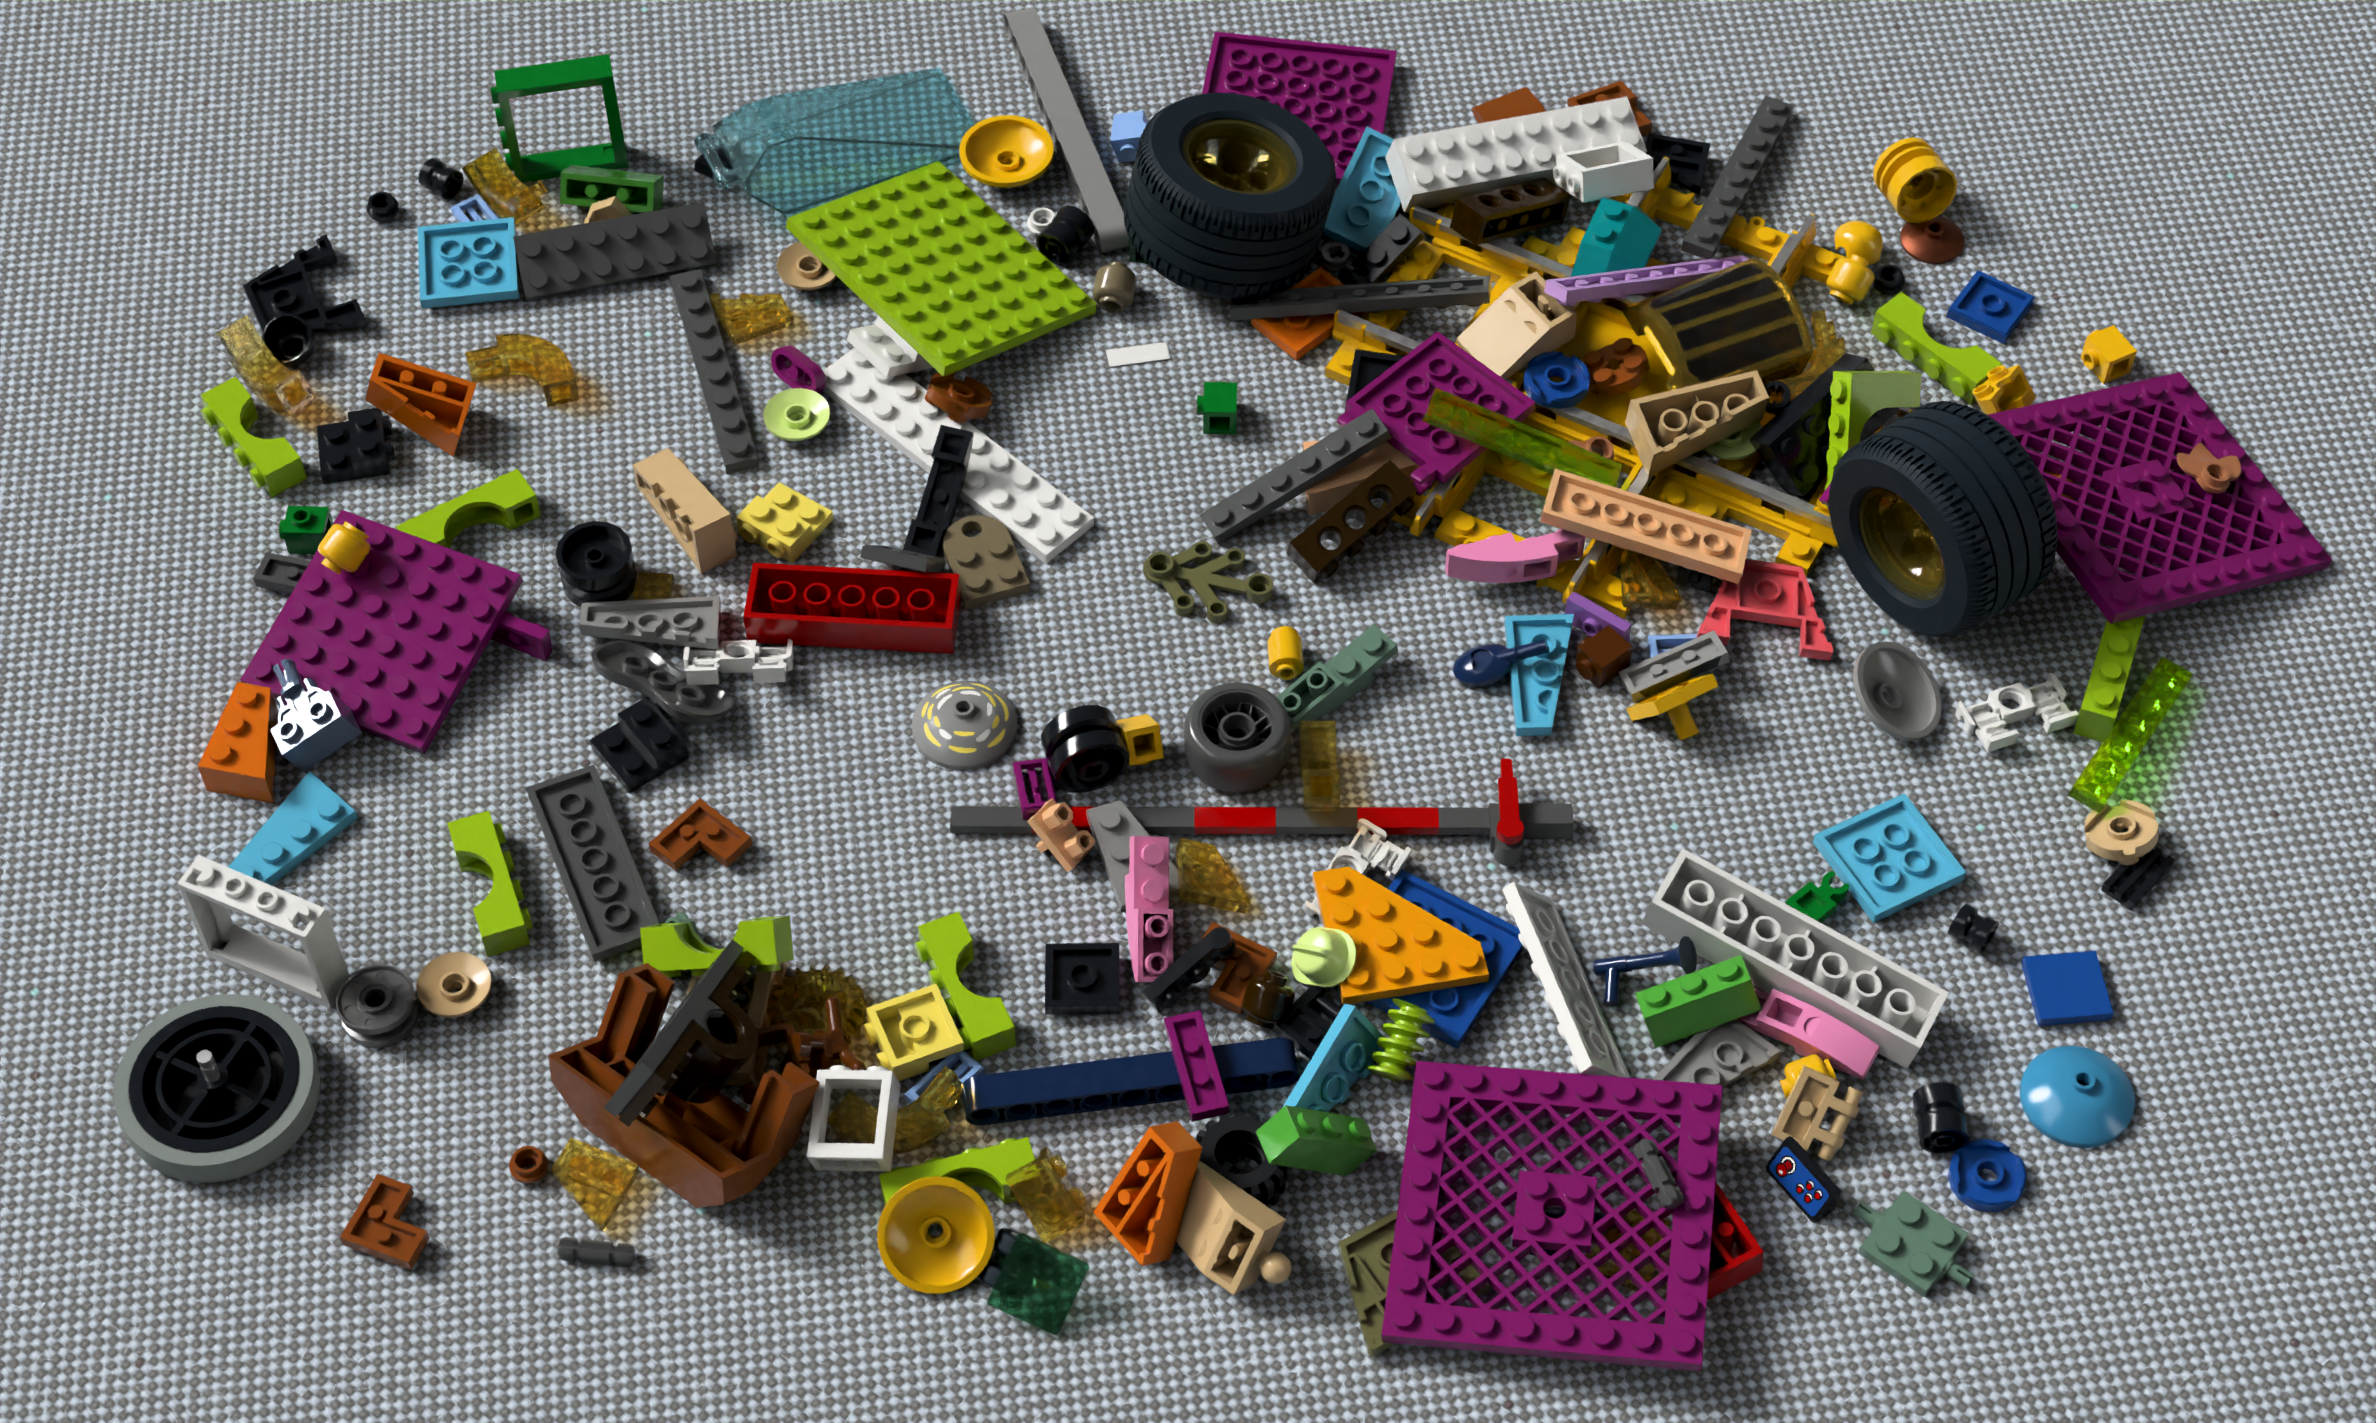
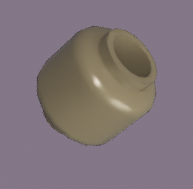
M1111 262L1109 265L1101 267L1095 275L1092 293L1094 300L1105 311L1115 313L1123 311L1124 308L1132 305L1137 284L1136 275L1121 262Z

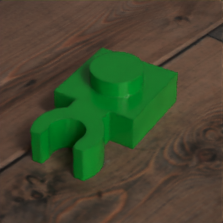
M1831 871L1823 876L1820 887H1817L1810 881L1787 899L1785 904L1822 923L1836 911L1837 903L1835 902H1840L1846 898L1850 885L1846 883L1837 889L1831 887L1830 885L1834 882L1836 875Z

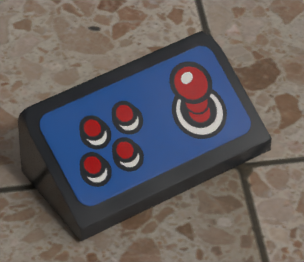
M1787 1137L1768 1161L1765 1169L1807 1218L1813 1223L1818 1222L1835 1210L1840 1189L1793 1137Z

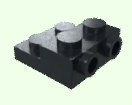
M372 408L348 412V421L317 426L320 473L323 484L390 474L389 461L395 460L392 440L387 441V436L393 435L390 416H383V412L380 409Z
M648 697L618 713L619 723L589 740L592 750L629 794L689 759L686 745L689 742L687 733L680 724L673 727L668 721L670 719L669 714L658 703L653 704Z

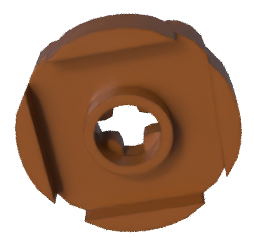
M1630 338L1618 339L1614 344L1605 346L1597 351H1590L1583 357V363L1588 367L1591 376L1589 390L1599 395L1597 390L1607 391L1608 396L1627 393L1638 387L1643 382L1642 375L1645 371L1648 373L1650 370L1649 361L1644 349L1639 345L1633 344Z
M940 373L932 376L925 395V400L928 403L948 413V417L958 423H966L968 418L980 419L987 417L993 400L990 401L992 393L981 382L965 376L964 381L953 379L955 373L944 377Z

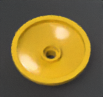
M1002 115L987 118L972 126L960 142L959 155L964 170L975 180L993 187L1013 188L1038 179L1048 170L1053 161L1054 146L1050 134L1037 122L1025 117Z
M942 1176L917 1179L900 1188L886 1203L877 1229L879 1253L888 1271L900 1283L910 1289L929 1294L952 1292L972 1282L987 1265L995 1240L992 1215L983 1198L967 1184ZM935 1223L943 1228L942 1232L937 1236H933L928 1232L929 1226Z

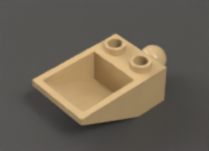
M1534 272L1510 286L1456 338V343L1464 351L1505 380L1527 367L1532 358L1542 353L1552 352L1575 338L1577 313L1574 309L1579 306L1581 301L1577 302L1574 306H1565L1557 303L1556 298L1544 293L1546 281L1537 272Z
M1199 1160L1176 1237V1242L1202 1274L1233 1295L1256 1283L1260 1272L1262 1277L1272 1284H1280L1286 1281L1291 1274V1263L1287 1256L1279 1252L1270 1253L1286 1219Z

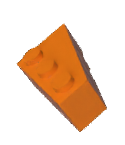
M1178 1121L1148 1128L1093 1211L1141 1266L1170 1260L1203 1147Z

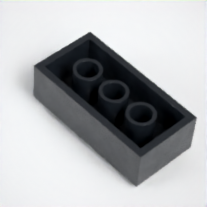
M1845 353L1749 439L1782 490L1804 496L1827 475L1828 464L1826 455L1829 449L1830 437L1828 420L1831 415L1832 396L1830 386L1833 381V371H1875L1867 358ZM1884 408L1874 413L1862 429L1860 442L1870 437L1896 414L1900 408Z

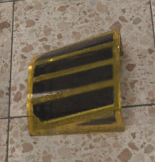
M1756 257L1627 306L1623 311L1636 335H1647L1668 370L1670 376L1666 385L1669 390L1757 370L1764 386L1771 381H1781L1793 392L1814 352L1805 318L1793 293L1773 268ZM1776 392L1770 393V396H1776Z

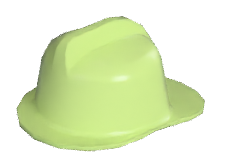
M1324 927L1311 928L1298 939L1297 944L1292 946V973L1296 980L1303 984L1334 987L1344 982L1351 974L1356 963L1357 950L1355 942L1349 934L1341 930Z

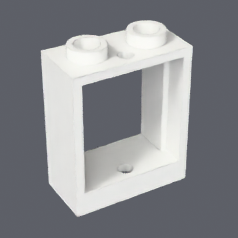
M1627 141L1556 155V166L1553 170L1555 182L1559 187L1583 203L1600 200L1602 197L1610 198L1654 189L1653 158Z
M840 1065L832 1066L830 1070H817L816 1080L820 1083L814 1096L807 1158L815 1170L891 1172L901 1086L893 1071L881 1066H871L867 1070H852L849 1067ZM831 1089L881 1090L875 1144L825 1143Z

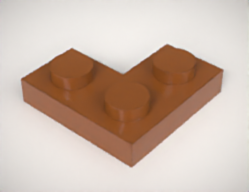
M698 799L648 844L651 853L676 871L701 848L727 868L752 846V840L739 827L702 799Z
M1212 922L1201 939H1203L1213 929L1218 927H1225ZM1225 928L1235 942L1237 951L1231 959H1220L1213 965L1223 971L1209 991V1000L1242 1015L1244 1011L1241 1007V1001L1250 978L1256 975L1265 976L1267 970L1270 971L1277 961V952Z
M377 1174L340 1236L342 1245L412 1270L430 1238L427 1230L399 1220L414 1194L412 1186Z

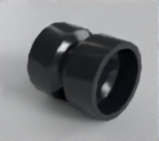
M1074 206L1062 207L1051 223L1038 235L1036 239L1037 248L1053 264L1058 266L1068 265L1078 254L1080 248L1084 247L1095 233L1094 224L1081 209Z
M1935 1082L1926 1084L1913 1093L1914 1113L1918 1120L1917 1133L1919 1145L1922 1149L1932 1153H1948L1963 1148L1969 1142L1968 1125L1963 1115L1965 1111L1963 1094L1959 1086L1953 1083Z

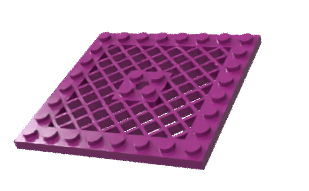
M2181 372L1988 415L2005 427L2018 440L2039 469L2051 495L2058 527L2056 552L2110 624L2327 569L2332 561V558ZM2159 416H2161V417H2163V418H2166V419H2168V420L2174 421V423H2172V422H2170V421H2167V420H2164V419H2162V418H2159ZM2132 422L2148 427V429L2135 425ZM2106 428L2119 432L2122 435L2106 430ZM2155 431L2161 432L2171 437L2169 438L2167 436L2156 433ZM2079 434L2092 438L2095 441L2079 436ZM2128 437H2132V438H2134V439H2137V440H2139V441H2142V442H2144V444H2143V443H2140V442H2137V441H2135V440H2132V439H2130V438H2128ZM2177 439L2192 444L2193 446L2177 441ZM2052 440L2057 441V442H2060V443H2062V444H2065V445H2067V446H2069V447L2067 448V447L2062 446V445H2060V444L2054 443V442H2052ZM2102 443L2118 448V450L2105 446ZM2198 443H2202L2218 460L2225 456H2237L2241 465V473L2236 480L2230 481L2227 489L2230 493H2209L2203 490L2198 482L2192 479V476L2185 473L2179 467L2177 458L2173 454L2184 453L2190 455L2192 449ZM2151 445L2163 449L2167 452H2163L2161 450L2151 447ZM2025 446L2038 450L2042 453L2040 454L2035 451L2029 450L2025 448ZM2075 449L2091 454V456L2075 451ZM2124 451H2126V452H2128V453H2131V454H2133V455L2139 456L2140 459H2139V458H2136V457H2134V456H2131V455H2129V454H2126V453H2124ZM2048 455L2061 459L2064 461V463L2053 458L2048 457ZM2099 457V458H2101V459H2104V460H2106V461L2112 462V463H2114V464L2112 465V464L2106 463V462L2101 461V460H2099V459H2097V458ZM2070 464H2074L2076 466L2087 469V471L2071 466ZM2169 469H2172V470L2178 471V472H2180V473H2183V474H2185V476L2180 475V474H2178V473H2175V472H2173V471H2170ZM2043 470L2049 471L2054 474L2060 475V478L2043 472ZM2093 472L2100 474L2102 476L2099 477L2097 475H2094ZM2066 478L2080 483L2082 486L2066 481ZM2089 487H2090V488H2093V489H2095V490H2098V491H2100V492H2103V493H2105V495H2102V494H2100V493H2097V492H2095V491H2092V490L2089 489ZM2188 493H2192V494H2195V495H2197V496H2200V497L2204 498V500H2202V499H2200V498H2197V497H2195V496L2189 495ZM2065 494L2072 498L2078 499V502L2061 495ZM2211 501L2226 506L2227 508L2215 505L2211 503ZM2088 503L2101 508V511L2084 504ZM2234 510L2247 514L2249 517L2236 513ZM2108 511L2116 515L2124 517V519L2108 514ZM2209 516V517L2214 518V519H2216V520L2222 521L2223 524H2221V523H2219V522H2216V521H2213V520H2211V519H2208L2207 517ZM2080 518L2096 523L2097 525L2095 526L2087 522H2084L2080 520ZM2183 523L2189 525L2191 527L2196 528V530H2193L2180 524ZM2230 525L2245 530L2246 533L2230 527ZM2103 527L2119 532L2120 534L2118 535L2113 532L2107 531L2103 529ZM2154 529H2155V530H2158V531H2160V532H2163V533H2165V534H2168V535H2170V536L2167 537V536H2165V535H2162V534H2159V533H2157V532H2154ZM2207 532L2209 534L2219 537V539H2216L2203 533ZM2253 534L2266 538L2269 541H2265L2263 539L2253 536ZM2126 536H2129V537H2132V538H2134V539L2140 540V541H2142L2143 543L2141 544V543H2138V542L2133 541V540H2131V539H2128V538H2126ZM2177 538L2189 542L2193 545L2190 546L2188 544L2180 542L2177 540ZM2227 541H2230V542H2233V543H2235V544H2238V545L2242 546V548L2237 547V546L2232 545V544H2229V543H2227ZM2099 542H2100V543H2103V544H2106V545H2108V546H2111V547H2113V548H2116V549H2115V551H2114V550H2112V549H2109V548H2107V547H2104V546H2102V545H2099ZM2152 545L2158 547L2160 549L2165 550L2166 552L2164 553L2149 546ZM2200 547L2215 552L2216 554L2214 555L2209 552L2203 551L2200 549ZM2122 551L2137 556L2139 558L2135 559L2125 554H2122ZM2173 554H2176V555L2181 556V557H2183V558L2189 559V561L2187 562V561H2185V560H2182V559L2177 558V557L2172 556V555H2173ZM2147 560V561H2149V562L2155 563V564L2160 565V566H2162V567H2161V568H2158V567L2153 566V565H2151V564L2145 563V561ZM2118 567L2131 571L2134 575L2118 570Z
M1417 1061L1381 1334L1382 1342L1702 1372L1722 1085ZM1482 1107H1488V1108H1494V1109H1492L1491 1111H1489L1488 1113H1486V1112L1483 1110ZM1470 1109L1478 1120L1465 1128L1457 1118ZM1520 1110L1532 1112L1525 1116ZM1509 1113L1517 1123L1503 1131L1495 1121ZM1558 1113L1571 1115L1563 1119ZM1547 1116L1555 1126L1542 1134L1533 1124ZM1597 1116L1609 1118L1602 1123ZM1585 1119L1594 1129L1581 1138L1572 1127ZM1636 1120L1648 1121L1643 1125H1640ZM1623 1122L1632 1133L1620 1141L1611 1130ZM1448 1125H1450L1457 1135L1446 1142ZM1662 1125L1671 1136L1658 1144L1650 1133ZM1488 1128L1496 1138L1483 1147L1474 1136ZM1526 1131L1534 1141L1521 1150L1513 1139ZM1564 1134L1573 1144L1560 1153L1551 1142ZM1602 1137L1611 1148L1598 1156L1590 1145ZM1646 1138L1655 1142L1660 1152L1658 1157H1663L1673 1178L1676 1176L1675 1187H1679L1684 1196V1201L1673 1210L1661 1207L1653 1213L1643 1203L1653 1194H1658L1659 1191L1654 1192L1641 1167L1643 1161L1638 1162L1637 1158L1628 1150L1642 1139ZM1466 1143L1475 1153L1461 1162L1453 1151ZM1679 1144L1678 1160L1676 1162L1667 1152ZM1505 1146L1513 1157L1500 1165L1491 1155ZM1543 1149L1552 1160L1538 1168L1530 1158ZM1582 1153L1591 1163L1578 1172L1568 1161ZM1620 1155L1629 1167L1617 1175L1607 1164ZM1445 1158L1452 1165L1453 1169L1442 1176ZM1483 1161L1492 1172L1479 1181L1470 1170ZM1522 1164L1527 1171L1519 1170V1180L1517 1183L1509 1173ZM1561 1168L1566 1174H1557L1553 1172ZM1598 1171L1608 1180L1599 1189H1597V1177L1592 1176ZM1638 1174L1648 1185L1635 1194L1625 1183ZM1463 1177L1471 1187L1457 1196L1449 1185ZM1501 1180L1508 1187L1509 1191L1496 1199L1487 1189ZM1617 1189L1626 1201L1613 1209L1604 1198ZM1441 1192L1449 1203L1438 1210ZM1479 1195L1489 1206L1475 1215L1466 1204ZM1516 1200L1515 1217L1513 1218L1505 1207ZM1558 1205L1563 1207L1566 1213L1560 1218H1550L1544 1211L1549 1206ZM1596 1205L1605 1214V1217L1594 1224ZM1635 1208L1644 1220L1634 1228H1631L1622 1217ZM1458 1211L1467 1222L1453 1230L1444 1220ZM1671 1213H1673L1672 1232L1662 1222ZM1497 1214L1506 1225L1492 1234L1483 1223ZM1614 1224L1623 1233V1236L1610 1244L1601 1233ZM1437 1226L1446 1237L1434 1245ZM1653 1227L1663 1239L1650 1248L1640 1236ZM1476 1230L1484 1241L1471 1250L1462 1239ZM1510 1235H1512V1247H1519L1512 1253L1501 1244ZM1593 1240L1602 1251L1589 1260L1583 1253L1591 1254ZM1632 1243L1642 1255L1628 1263L1619 1252ZM1454 1245L1463 1256L1449 1266L1440 1255ZM1668 1248H1670L1669 1267L1659 1257ZM1493 1249L1502 1260L1488 1269L1479 1258ZM1544 1250H1556L1557 1252L1549 1256ZM1532 1252L1540 1260L1541 1264L1528 1273L1519 1261ZM1569 1256H1572L1581 1267L1567 1276L1558 1265ZM1611 1259L1620 1271L1607 1280L1597 1268ZM1433 1261L1442 1272L1430 1280ZM1650 1262L1660 1274L1647 1283L1637 1271ZM1472 1265L1480 1276L1467 1285L1458 1276V1273ZM1511 1268L1520 1279L1506 1288L1497 1277ZM1550 1271L1559 1283L1546 1292L1536 1281ZM1590 1275L1599 1287L1585 1295L1576 1284ZM1629 1278L1639 1290L1625 1299L1616 1287ZM1450 1280L1459 1292L1445 1301L1436 1290ZM1668 1282L1665 1302L1655 1291ZM1489 1284L1499 1295L1487 1304H1484L1475 1293ZM1528 1287L1538 1299L1524 1308L1515 1296ZM1568 1291L1578 1302L1564 1312L1554 1300ZM1605 1295H1608L1618 1306L1604 1315L1594 1304ZM1429 1297L1434 1304L1427 1303V1298ZM1648 1298L1657 1310L1644 1319L1634 1307ZM1468 1300L1473 1307L1459 1305ZM1507 1303L1513 1311L1498 1309ZM1547 1307L1552 1314L1538 1312ZM1586 1310L1592 1318L1577 1316ZM1626 1314L1633 1322L1620 1321L1618 1319ZM1665 1318V1323H1664V1324H1657L1658 1322H1660L1662 1319Z

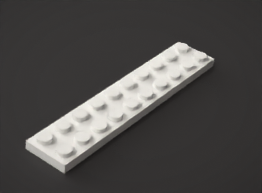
M855 347L823 370L826 377V384L823 390L825 394L929 474L934 461L931 455L940 425L973 432L972 449L960 498L982 515L1000 521L1008 529L1013 539L1047 564L1094 526V517L968 421L966 423L955 422L948 417L947 412L928 403L925 400L927 390L906 374L886 378Z

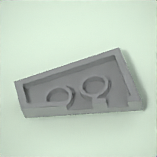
M1118 800L1087 809L1086 817L1119 908L1123 911L1126 910L1125 875L1129 874L1130 837L1150 835L1125 804ZM1169 860V896L1189 891L1190 884Z
M1738 1019L1696 1033L1652 1080L1722 1085L1723 1088L1778 1060L1781 1051Z

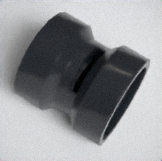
M431 158L421 167L418 180L421 186L428 190H435L438 196L450 200L461 190L464 178L460 171L452 167L447 168L443 161Z
M1679 566L1676 585L1686 587L1691 584L1697 586L1701 591L1710 592L1714 576Z
M1966 903L1954 918L1948 934L1957 940H1966L1969 942L1970 948L1982 953L1993 939L1999 927V922L1991 917L1984 918L1980 916L1976 908Z

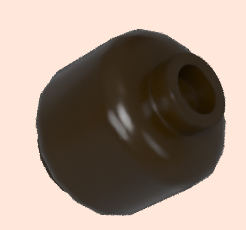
M1267 970L1265 976L1256 975L1250 978L1241 1001L1242 1010L1247 1014L1246 1020L1268 1029H1273V1024H1279L1285 1020L1295 998L1294 990L1286 984L1288 979L1286 976Z

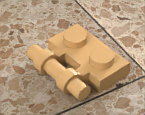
M1803 1065L1771 1134L1782 1140L1791 1136L1805 1151H1808L1813 1138L1820 1140L1823 1143L1817 1156L1831 1162L1836 1149L1841 1150L1846 1140L1843 1135L1851 1118H1856L1860 1107L1857 1105L1863 1092L1849 1086L1844 1099L1834 1096L1840 1082L1811 1067ZM1828 1107L1837 1110L1829 1130L1819 1126Z

